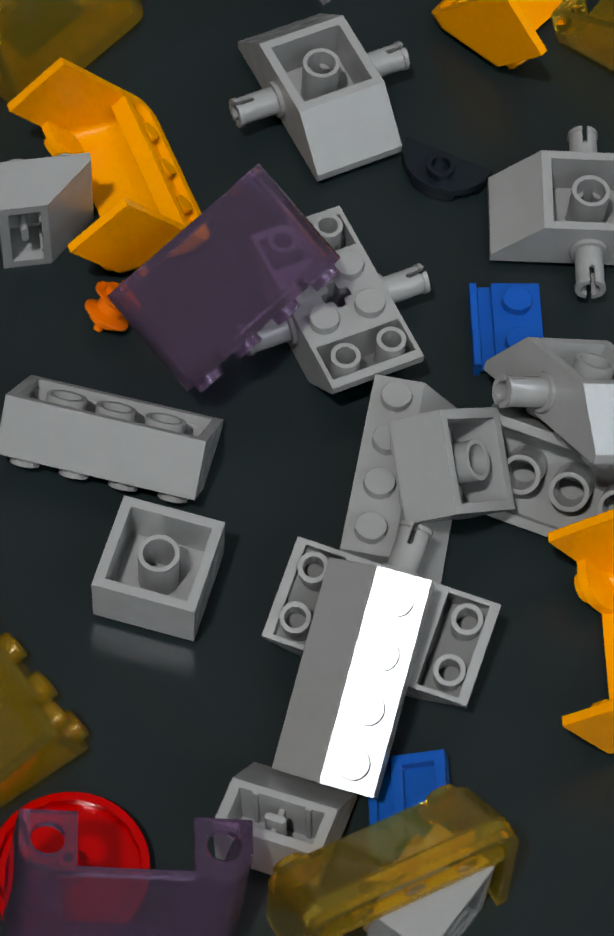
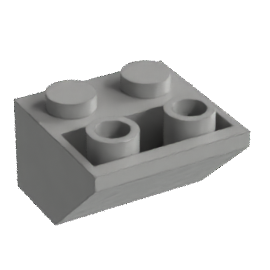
M90 152L79 154L63 153L52 157L25 160L11 159L6 162H0V244L4 269L53 263L68 247L67 245L94 219Z
M253 762L232 777L214 818L212 827L215 857L321 890L356 802L357 794Z

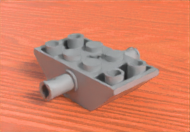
M323 13L238 41V48L262 89L238 98L229 99V109L233 120H237L236 125L241 128L246 124L272 115L280 118L317 182L402 152V143L386 85L382 78L389 74L409 69V55L406 48H403L401 41L366 53L343 15Z
M582 126L572 128L567 134L569 151L541 150L488 177L489 260L575 264V293L581 298H586V285L590 284L591 299H594L606 292L604 265H614V153L597 152V131L593 127L587 126V140L583 141Z
M340 205L250 236V243L267 303L273 315L247 325L238 326L242 347L248 346L245 348L248 356L288 342L308 382L330 394H335L374 379L375 374L385 376L424 361V355L395 305L397 302L430 292V280L427 272L424 271L419 274L424 269L421 263L386 276L377 273Z
M526 337L486 360L483 370L495 379L492 386V398L494 403L499 405V408L526 407V411L530 415L541 419L554 430L553 435L556 438L569 443L581 454V459L585 463L601 469H608L614 464V345L610 341Z
M401 520L388 562L382 564L298 536L261 635L262 638L302 657L329 557L375 565L421 577L417 573L433 531L419 524L413 543L410 544L415 530L413 528L414 522ZM433 582L435 587L406 696L467 708L501 609V604Z

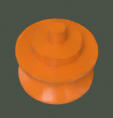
M122 280L121 284L100 281L95 286L96 292L100 296L99 300H86L84 307L90 319L95 323L93 328L97 332H102L103 329L108 331H125L128 328V321L124 314H136L139 311V304L135 300L134 294L129 290L131 284L128 281Z

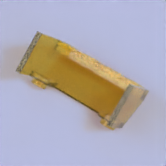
M447 784L432 791L425 801L306 855L300 852L293 853L278 861L273 867L274 874L268 880L267 919L276 936H342L491 866L495 868L488 892L496 906L507 901L519 839L507 819L472 790L464 786L455 788L453 784Z

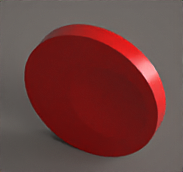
M83 792L49 794L22 806L0 828V918L16 936H119L132 924L140 913L150 886L148 846L135 821L116 804L100 796Z

